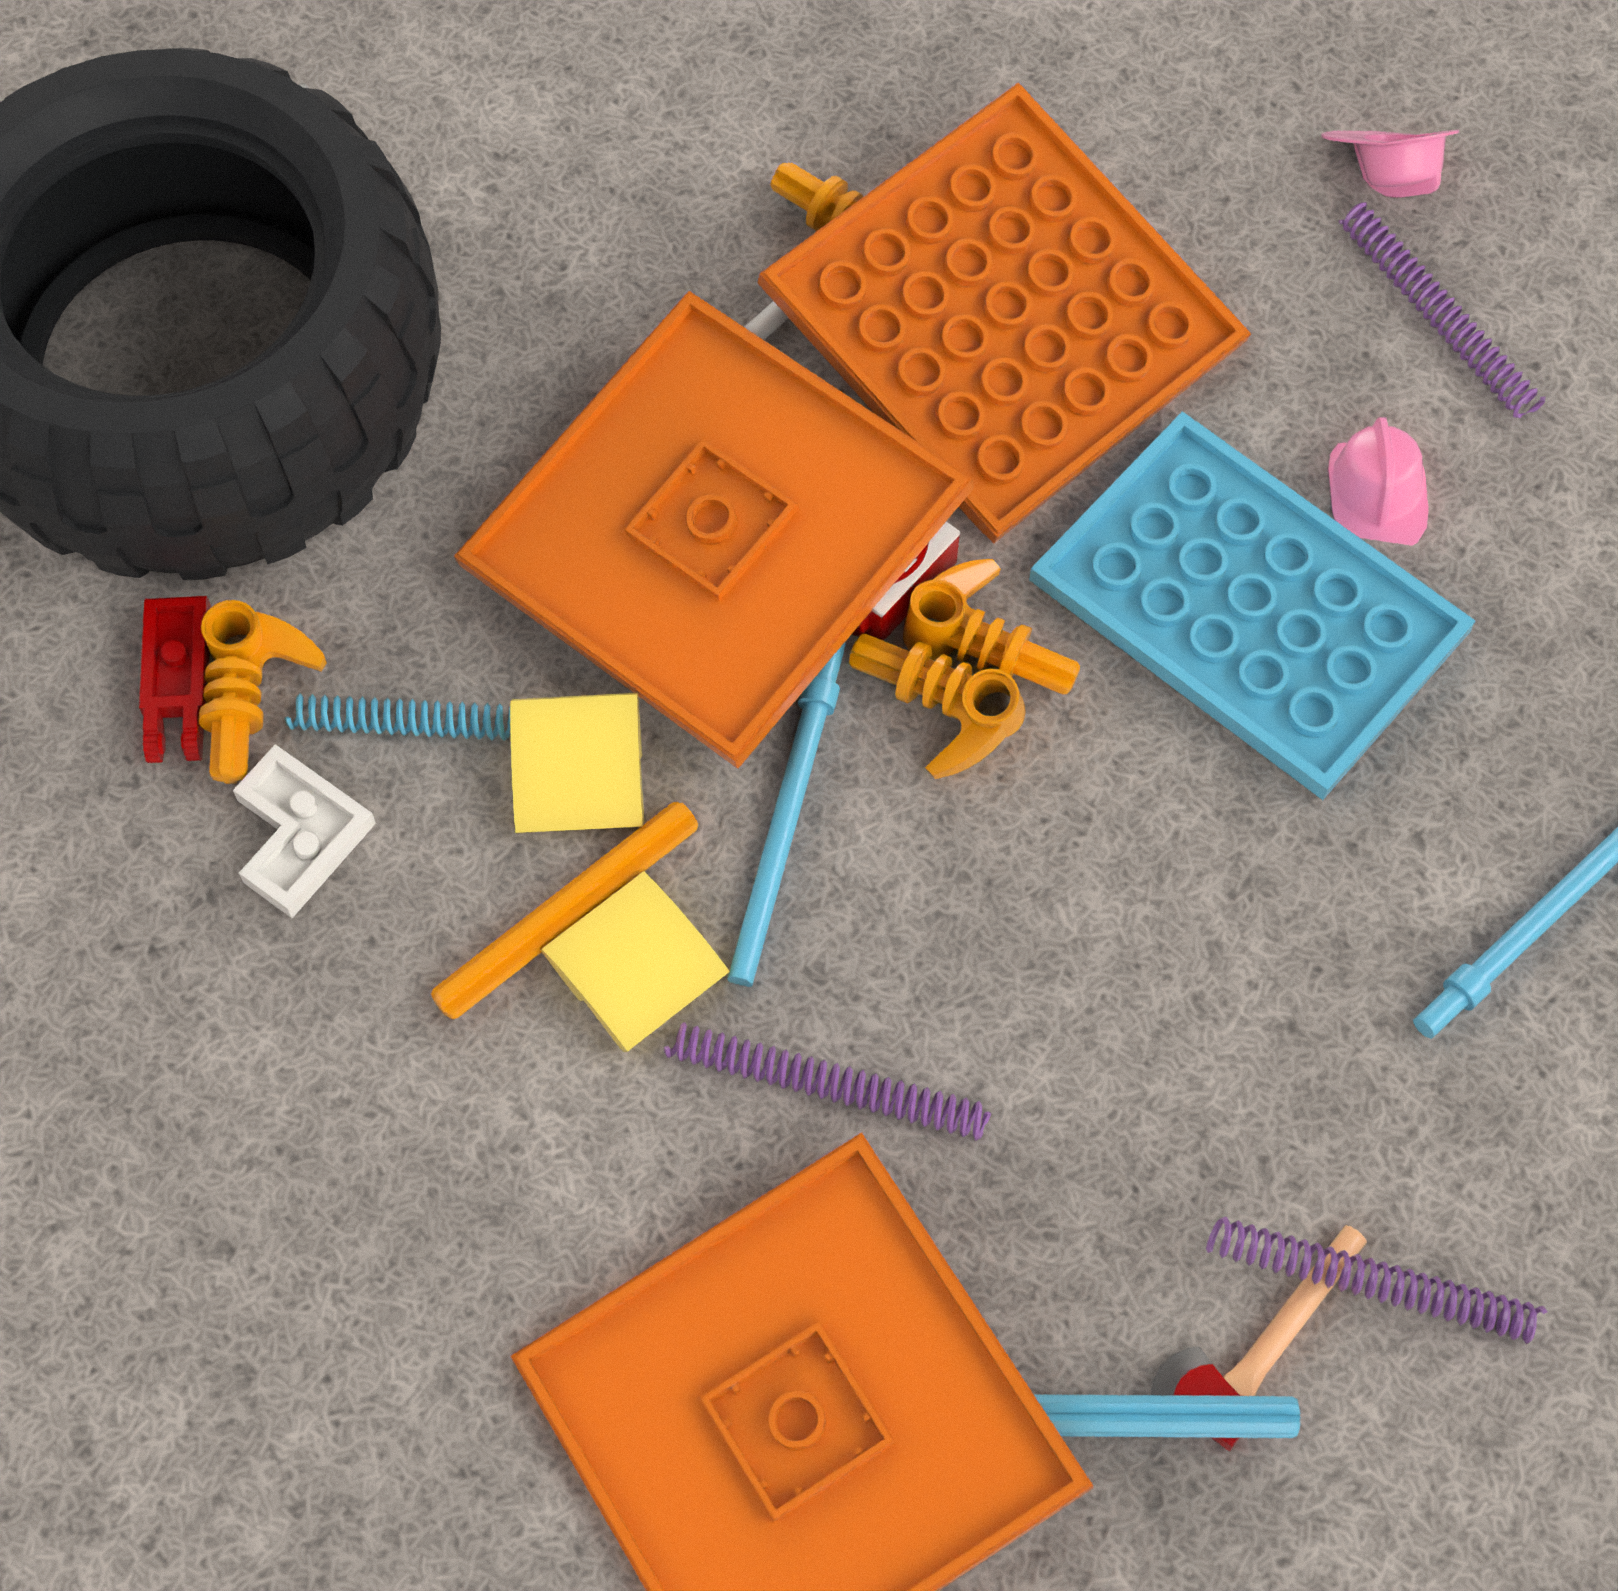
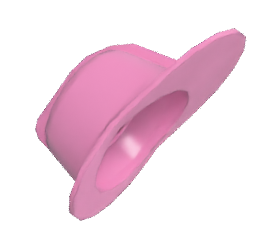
M1459 130L1419 135L1382 131H1329L1322 133L1321 137L1332 141L1353 143L1363 178L1369 186L1386 197L1400 198L1431 194L1438 190L1441 183L1446 136L1457 134Z
M1379 417L1373 426L1366 427L1355 433L1348 442L1338 443L1330 454L1328 475L1332 514L1335 521L1359 538L1413 546L1418 543L1425 532L1428 521L1429 509L1423 456L1418 444L1408 433L1396 427L1388 426L1387 418Z

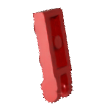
M207 596L148 598L144 600L139 709L143 715L142 744L147 763L163 762V756L166 751L163 718L183 717L181 747L185 760H203L204 729L199 724V711L207 703L204 699V688L208 684L205 680V669L209 665L210 651L202 634L201 625L204 615L211 608Z

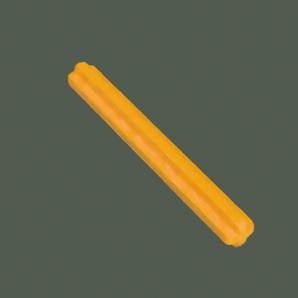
M672 802L646 822L643 827L633 832L433 988L431 996L440 1011L452 1020L458 1019L542 953L540 949L696 832L698 822L695 816L683 803Z

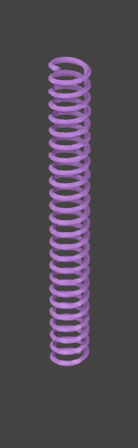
M1361 202L1354 206L1345 217V220H1339V224H1343V230L1350 232L1353 240H1358L1359 247H1365V254L1372 255V261L1379 263L1381 271H1387V278L1394 279V286L1401 287L1403 295H1409L1408 301L1416 303V310L1423 311V318L1431 319V326L1438 327V334L1446 335L1445 342L1453 344L1455 352H1461L1460 358L1468 360L1469 368H1476L1475 375L1483 376V383L1491 385L1490 391L1498 393L1499 401H1506V409H1514L1513 416L1521 418L1525 413H1518L1522 404L1529 403L1537 395L1538 389H1530L1518 400L1516 405H1511L1510 403L1514 396L1522 394L1529 387L1530 380L1520 382L1510 392L1508 397H1504L1503 393L1507 387L1514 386L1522 378L1523 372H1515L1503 383L1501 388L1496 389L1495 386L1499 379H1505L1511 374L1515 364H1507L1495 375L1493 380H1488V376L1493 370L1497 371L1505 364L1507 355L1499 356L1488 366L1485 372H1481L1482 365L1485 362L1492 361L1498 355L1500 347L1491 348L1481 357L1477 364L1472 363L1477 354L1484 353L1491 346L1492 339L1489 338L1480 342L1484 337V330H1479L1470 336L1476 330L1477 322L1467 324L1457 334L1455 339H1451L1452 332L1460 330L1469 321L1470 315L1463 314L1458 317L1462 311V306H1455L1448 311L1454 305L1455 298L1444 300L1447 296V290H1440L1436 293L1440 282L1429 284L1433 274L1423 275L1425 271L1424 265L1415 268L1418 258L1408 259L1410 250L1401 251L1403 242L1394 243L1396 234L1387 235L1388 226H1381L1379 228L1381 218H1374L1372 220L1374 210L1365 212L1367 208L1366 202ZM1357 218L1352 228L1348 226L1350 219ZM1365 226L1359 236L1355 234L1357 227ZM1372 234L1366 243L1362 242L1364 235ZM1372 242H1379L1374 251L1369 250ZM1379 250H1386L1381 259H1378L1377 254ZM1393 258L1389 266L1385 267L1384 262L1386 259ZM1402 265L1395 275L1391 274L1394 266ZM1409 273L1403 283L1398 281L1401 274ZM1411 281H1416L1411 290L1407 291V284ZM1424 289L1417 299L1413 298L1416 290ZM1431 297L1425 307L1420 305L1424 298ZM1440 304L1432 315L1428 314L1431 306ZM1446 313L1440 323L1435 322L1439 314ZM1455 320L1447 331H1443L1446 322ZM1470 336L1463 347L1459 348L1457 346L1461 338ZM1480 342L1471 352L1470 356L1465 355L1469 346H1475ZM1540 397V400L1526 413L1537 411L1545 403L1546 397Z
M685 1022L680 1025L673 1048L670 1050L669 1046L664 1047L667 1058L672 1057L677 1052L680 1061H684L690 1056V1061L693 1065L699 1063L702 1059L705 1068H709L715 1062L718 1072L726 1068L728 1061V1070L731 1075H734L741 1069V1075L743 1078H747L753 1072L756 1082L761 1081L765 1077L766 1071V1080L769 1085H772L778 1080L779 1074V1084L782 1089L788 1087L792 1077L794 1092L802 1089L805 1079V1092L808 1096L815 1092L818 1082L817 1092L820 1099L828 1095L831 1085L830 1097L833 1103L841 1098L844 1088L843 1101L846 1106L853 1103L857 1091L856 1104L859 1109L866 1106L870 1094L869 1108L872 1113L879 1109L883 1097L882 1112L884 1116L891 1114L896 1100L895 1116L898 1120L904 1117L907 1105L909 1104L908 1120L910 1123L918 1119L919 1111L922 1107L921 1123L923 1127L929 1125L935 1110L934 1127L936 1130L941 1129L948 1113L947 1130L949 1134L955 1132L958 1120L961 1117L960 1134L962 1137L967 1136L970 1132L971 1123L974 1120L973 1137L975 1141L982 1137L984 1126L991 1116L989 1111L985 1112L980 1127L982 1104L980 1101H977L973 1105L967 1124L969 1100L965 1097L959 1104L954 1120L956 1097L952 1094L946 1101L941 1117L943 1093L941 1090L936 1092L928 1114L930 1090L928 1087L922 1090L915 1111L917 1086L915 1083L909 1087L905 1097V1104L902 1108L904 1083L902 1080L897 1082L892 1094V1101L889 1105L892 1082L890 1077L884 1079L876 1102L879 1080L876 1073L871 1076L866 1088L865 1097L863 1098L866 1077L864 1070L858 1073L852 1094L850 1095L853 1074L851 1066L846 1068L841 1080L840 1089L837 1092L840 1072L838 1063L833 1065L828 1077V1084L824 1089L827 1069L825 1059L820 1062L815 1075V1081L811 1086L814 1067L812 1056L807 1059L802 1078L798 1082L802 1058L800 1053L795 1054L790 1067V1073L785 1079L789 1053L787 1049L782 1051L777 1064V1070L773 1075L776 1053L774 1046L769 1048L764 1061V1067L760 1072L763 1051L761 1042L756 1045L752 1056V1063L747 1069L750 1049L749 1039L744 1041L739 1054V1060L734 1066L738 1041L736 1035L731 1038L726 1051V1057L721 1063L725 1035L723 1032L718 1035L714 1052L709 1059L712 1037L711 1029L706 1031L701 1044V1050L696 1056L700 1030L698 1025L693 1027L688 1047L683 1053L687 1028Z
M1226 1216L1216 1222L1207 1242L1206 1250L1210 1253L1213 1251L1217 1234L1224 1224L1225 1234L1219 1252L1221 1258H1224L1229 1251L1231 1236L1238 1227V1239L1233 1251V1259L1237 1262L1242 1256L1244 1240L1249 1231H1251V1243L1246 1256V1263L1250 1266L1254 1263L1258 1242L1264 1234L1265 1244L1259 1260V1266L1262 1270L1268 1265L1271 1246L1277 1238L1278 1249L1272 1265L1274 1273L1280 1271L1284 1250L1288 1243L1291 1242V1253L1285 1270L1288 1277L1294 1274L1298 1252L1304 1246L1305 1255L1299 1269L1301 1281L1307 1278L1311 1256L1317 1249L1318 1259L1312 1274L1314 1285L1320 1282L1324 1269V1260L1330 1253L1331 1263L1325 1278L1327 1288L1333 1286L1337 1275L1338 1262L1344 1257V1267L1338 1283L1341 1292L1347 1289L1351 1266L1354 1261H1357L1358 1269L1355 1273L1351 1289L1354 1296L1360 1293L1364 1280V1270L1370 1264L1371 1273L1365 1287L1367 1300L1373 1297L1376 1290L1378 1272L1383 1268L1384 1277L1378 1291L1380 1303L1386 1301L1390 1290L1391 1276L1394 1272H1397L1398 1279L1391 1296V1303L1394 1307L1401 1302L1404 1280L1409 1275L1411 1283L1404 1300V1306L1407 1311L1413 1308L1417 1296V1284L1423 1279L1424 1287L1420 1293L1417 1305L1420 1315L1426 1312L1430 1301L1431 1286L1436 1283L1437 1291L1433 1297L1430 1311L1433 1318L1440 1314L1443 1306L1444 1290L1449 1286L1451 1293L1444 1308V1318L1447 1322L1454 1317L1457 1306V1294L1462 1290L1464 1297L1457 1313L1459 1325L1467 1321L1470 1311V1298L1473 1294H1476L1477 1301L1470 1317V1325L1473 1329L1480 1325L1484 1310V1300L1489 1298L1490 1305L1483 1321V1328L1486 1333L1493 1329L1497 1316V1304L1502 1301L1503 1308L1496 1326L1499 1337L1506 1333L1510 1321V1308L1512 1305H1515L1517 1311L1512 1318L1509 1330L1512 1340L1519 1337L1523 1326V1312L1525 1309H1529L1530 1315L1526 1320V1328L1523 1331L1525 1344H1528L1534 1338L1537 1314L1540 1312L1542 1314L1547 1313L1546 1308L1543 1306H1538L1534 1309L1530 1302L1521 1305L1520 1301L1516 1298L1510 1301L1504 1295H1499L1495 1298L1491 1291H1486L1482 1294L1477 1287L1468 1290L1464 1283L1455 1287L1451 1280L1442 1283L1438 1276L1429 1279L1424 1272L1416 1276L1412 1269L1402 1272L1398 1265H1394L1389 1269L1385 1261L1376 1265L1372 1258H1367L1363 1261L1359 1254L1350 1257L1345 1250L1336 1254L1332 1246L1323 1250L1319 1243L1310 1246L1306 1239H1302L1297 1243L1292 1235L1283 1239L1279 1231L1270 1236L1266 1228H1262L1257 1232L1253 1224L1245 1228L1239 1220L1230 1224Z

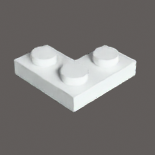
M276 744L233 790L238 802L277 829L243 867L239 875L244 884L291 918L297 914L376 824L372 812Z

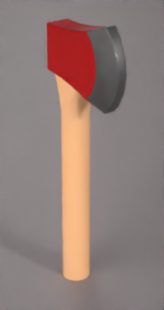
M1346 1225L1329 1247L1332 1246L1336 1254L1345 1250L1351 1257L1359 1254L1366 1245L1367 1240L1358 1230ZM1329 1253L1325 1258L1322 1278L1315 1285L1312 1281L1314 1265L1309 1271L1307 1278L1302 1280L1246 1355L1224 1376L1220 1374L1200 1346L1190 1347L1173 1354L1160 1365L1152 1381L1150 1395L1255 1396L1265 1375L1339 1280L1344 1267V1257L1338 1262L1336 1279L1330 1288H1327L1325 1278L1331 1263V1254ZM1240 1438L1212 1439L1230 1452Z

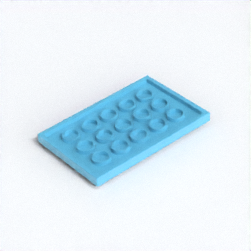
M1183 411L1031 568L1029 581L1322 800L1326 798L1467 637L1475 624L1473 618Z

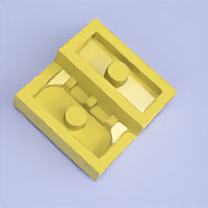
M638 693L512 699L510 701L511 768L515 833L643 827L644 806L640 761L642 745Z
M645 871L540 949L579 1001L584 1000L623 1052H628L730 972L689 919Z

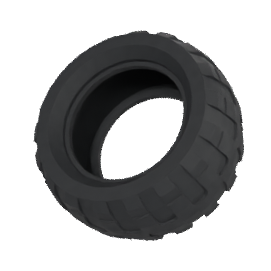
M195 48L137 50L97 57L62 68L19 88L4 98L5 100L0 102V512L44 547L60 555L74 552L80 553L86 559L94 561L99 570L134 578H142L149 571L179 573L182 580H205L226 576L227 568L247 565L262 559L266 560L267 565L286 559L306 549L305 541L319 534L332 523L343 526L358 515L373 500L372 488L382 473L398 469L414 443L424 403L428 402L441 345V322L438 306L439 292L431 250L415 202L377 143L369 140L364 131L356 125L351 112L325 91L301 87L291 80L288 71L271 63L252 58H234L219 53H212L209 50ZM188 241L233 242L251 246L279 257L297 268L311 280L305 299L295 318L268 349L237 371L193 389L160 395L131 396L111 394L72 383L43 366L45 351L52 331L74 297L88 283L107 269L131 256L156 247Z

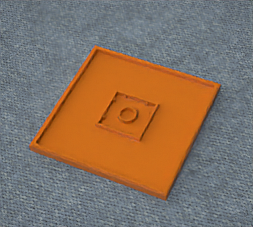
M688 291L459 549L454 558L463 569L630 691L638 693L641 699L739 769L974 489L973 478L697 295Z
M862 1132L510 1356L646 1591H940L1093 1489V1484Z

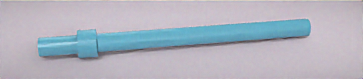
M845 642L799 696L798 705L802 712L727 980L731 983L752 987L825 719L827 715L829 716L834 713L840 687L836 684V679L846 647Z
M1618 827L1472 965L1462 964L1443 982L1444 991L1413 1019L1415 1027L1422 1035L1432 1039L1463 1009L1473 1010L1490 994V983L1618 863Z

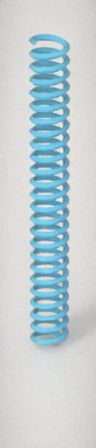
M301 693L296 697V718L293 724L290 717H285V722L291 730L295 729L299 724L304 731L310 726L314 730L319 731L324 725L325 729L329 732L337 727L342 733L349 726L353 733L362 728L368 734L374 728L379 735L385 729L391 735L399 729L404 736L410 730L415 736L420 735L424 730L428 737H431L436 731L443 738L449 731L454 739L460 732L468 739L474 732V735L480 740L485 735L486 730L490 740L497 737L498 733L503 741L510 737V707L507 721L508 728L505 733L503 706L501 704L496 709L493 733L491 729L490 705L488 703L484 705L483 727L481 731H479L478 705L475 702L472 704L470 727L467 731L465 704L463 701L459 704L458 726L456 730H454L453 704L451 701L446 705L445 726L442 730L440 702L438 700L434 703L433 725L431 729H429L428 702L426 700L421 703V723L418 729L415 720L416 703L413 699L409 701L408 724L406 728H404L403 701L400 698L396 702V722L393 728L390 720L391 701L388 698L384 700L383 723L381 727H379L378 700L376 697L371 700V721L368 727L365 719L366 700L363 696L359 699V713L356 726H354L353 698L351 696L346 699V720L343 726L340 719L341 698L338 695L334 698V718L330 725L327 715L328 697L326 695L321 698V719L318 725L315 718L316 697L313 694L309 696V717L305 724L302 714L304 699Z

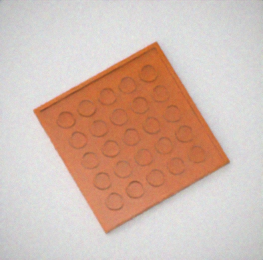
M1019 82L762 271L757 281L758 285L876 415L973 478L974 489L960 504L959 508L993 543L997 542L1244 344L1251 335L1249 330Z

